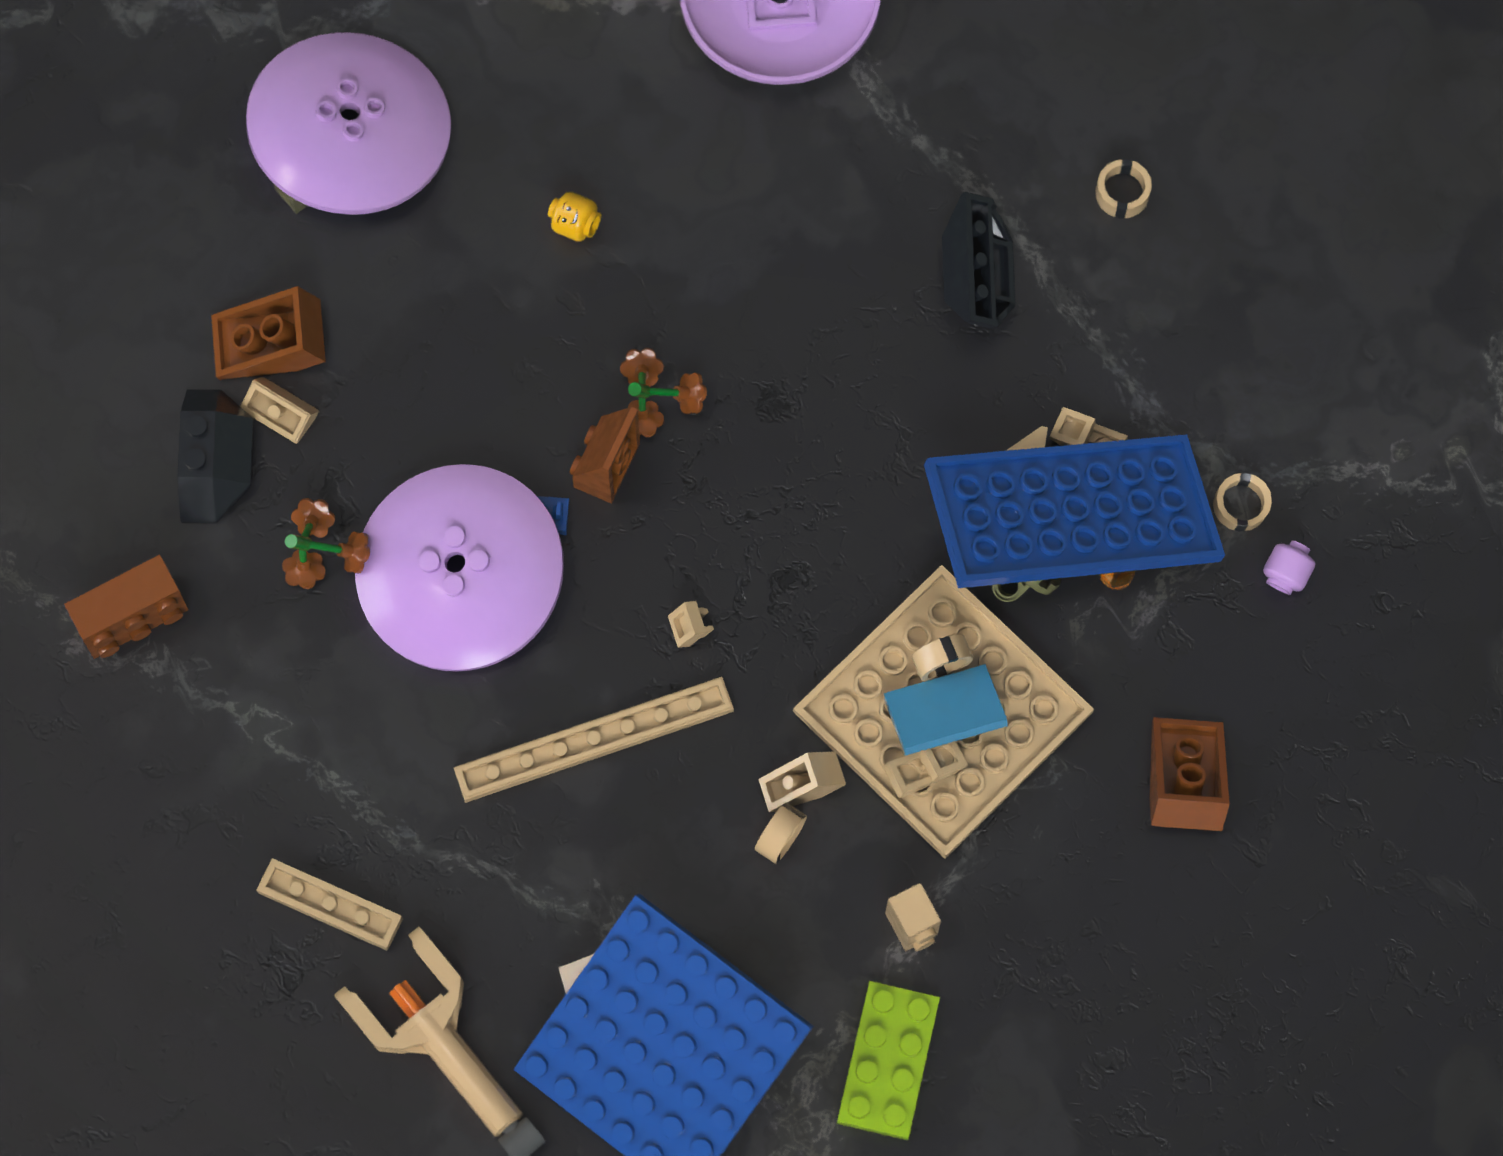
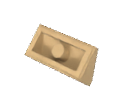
M264 377L253 379L240 406L252 418L295 444L299 443L319 413L318 409Z

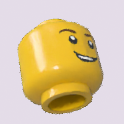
M571 191L565 193L560 199L555 198L548 210V217H551L553 231L576 242L582 241L586 237L591 238L597 231L601 220L598 206L593 200Z

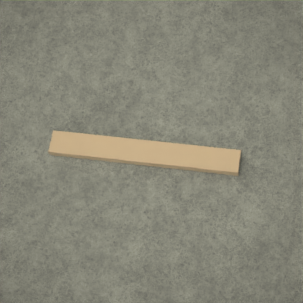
M722 677L453 768L466 803L732 713L734 708Z

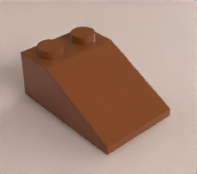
M299 286L211 315L216 378L219 380L295 372L326 362L321 301L318 297Z
M633 407L601 416L597 426L591 425L584 440V444L587 447L582 456L577 455L570 469V474L573 475L574 488L612 504L640 445L638 409Z
M1153 717L1150 773L1151 826L1222 831L1230 804L1223 722Z

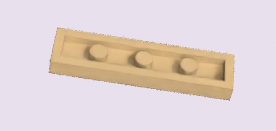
M273 858L256 890L258 894L388 951L403 920V917L395 912Z

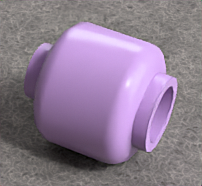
M1294 540L1289 545L1277 544L1263 569L1265 576L1268 578L1266 583L1288 595H1291L1293 591H1302L1315 568V561L1308 555L1310 549Z

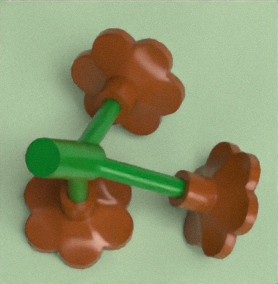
M644 348L641 351L638 349L629 350L626 353V361L620 365L621 374L628 378V383L630 384L628 387L629 394L639 397V400L630 402L628 408L638 409L639 433L644 437L654 436L657 428L661 427L664 423V415L658 411V405L653 401L646 402V398L651 395L673 396L674 399L680 402L682 413L691 414L701 412L703 407L702 401L707 396V389L702 384V376L699 373L683 374L680 379V386H675L673 389L651 388L650 386L657 383L658 375L664 369L663 361L656 358V353L651 348Z
M301 499L298 503V508L293 510L291 514V520L298 525V531L301 536L289 534L285 538V545L288 548L298 549L293 553L292 557L286 558L282 563V569L286 573L285 580L287 584L291 586L300 585L303 589H310L315 586L316 581L322 580L325 577L326 569L322 565V556L316 552L308 553L307 551L310 549L334 552L338 557H344V568L347 572L361 573L364 569V563L370 556V549L367 546L368 535L366 533L352 532L347 544L339 543L338 545L312 541L309 538L311 535L319 538L326 536L329 527L334 525L336 518L334 513L329 511V505L325 500Z

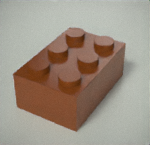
M160 554L64 604L94 659L99 656L106 658L115 654L120 649V645L130 640H142L151 634V629L163 623L164 625L175 623L183 617L184 612L188 611L183 597Z

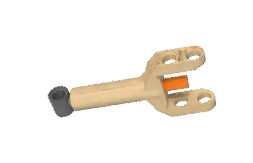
M417 927L408 937L411 939L416 953L448 991L446 995L440 994L426 1005L407 980H404L401 984L398 983L389 994L409 1020L395 1030L397 1034L392 1038L356 993L349 991L344 986L334 996L379 1052L428 1054L494 1137L501 1136L498 1142L509 1156H530L546 1141L527 1117L521 1120L523 1112L457 1032L464 982L420 927Z

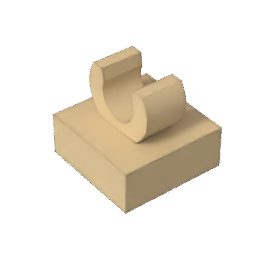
M696 601L684 602L668 615L678 648L689 647L698 639L707 636L714 630L713 626H704L702 618L709 612L706 608H698Z

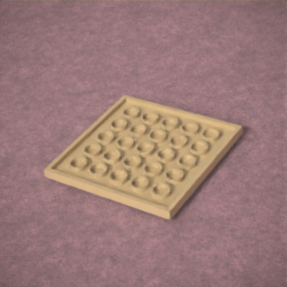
M943 565L927 578L793 708V712L833 751H836V754L944 859L1094 711L1093 707L967 588H958L955 577ZM962 634L965 636L973 655V661L957 672L986 665L1007 717L1008 726L956 741L968 764L966 768L919 791L898 798L883 767L887 762L905 756L886 706L884 693L925 682L920 679L912 660V654L935 640L950 635Z

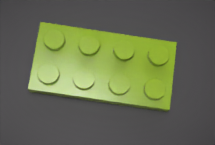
M869 981L837 1124L908 1140L940 997Z

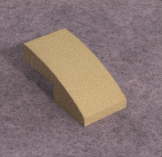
M1063 407L1050 434V439L1061 446L1128 440V436L1096 424L1093 417Z
M954 741L887 762L883 768L898 798H902L966 768L968 764L957 742Z

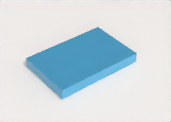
M985 664L884 693V700L905 756L1008 726L1007 717Z

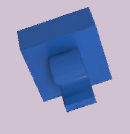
M537 496L552 516L559 535H567L569 498Z

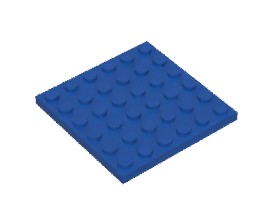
M637 894L513 1070L624 1156H722L814 1026L641 894Z

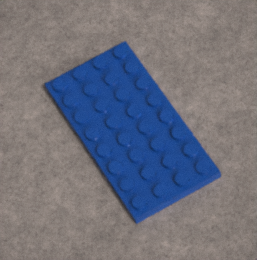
M1187 435L927 458L924 463L958 588L1221 562L1225 556Z

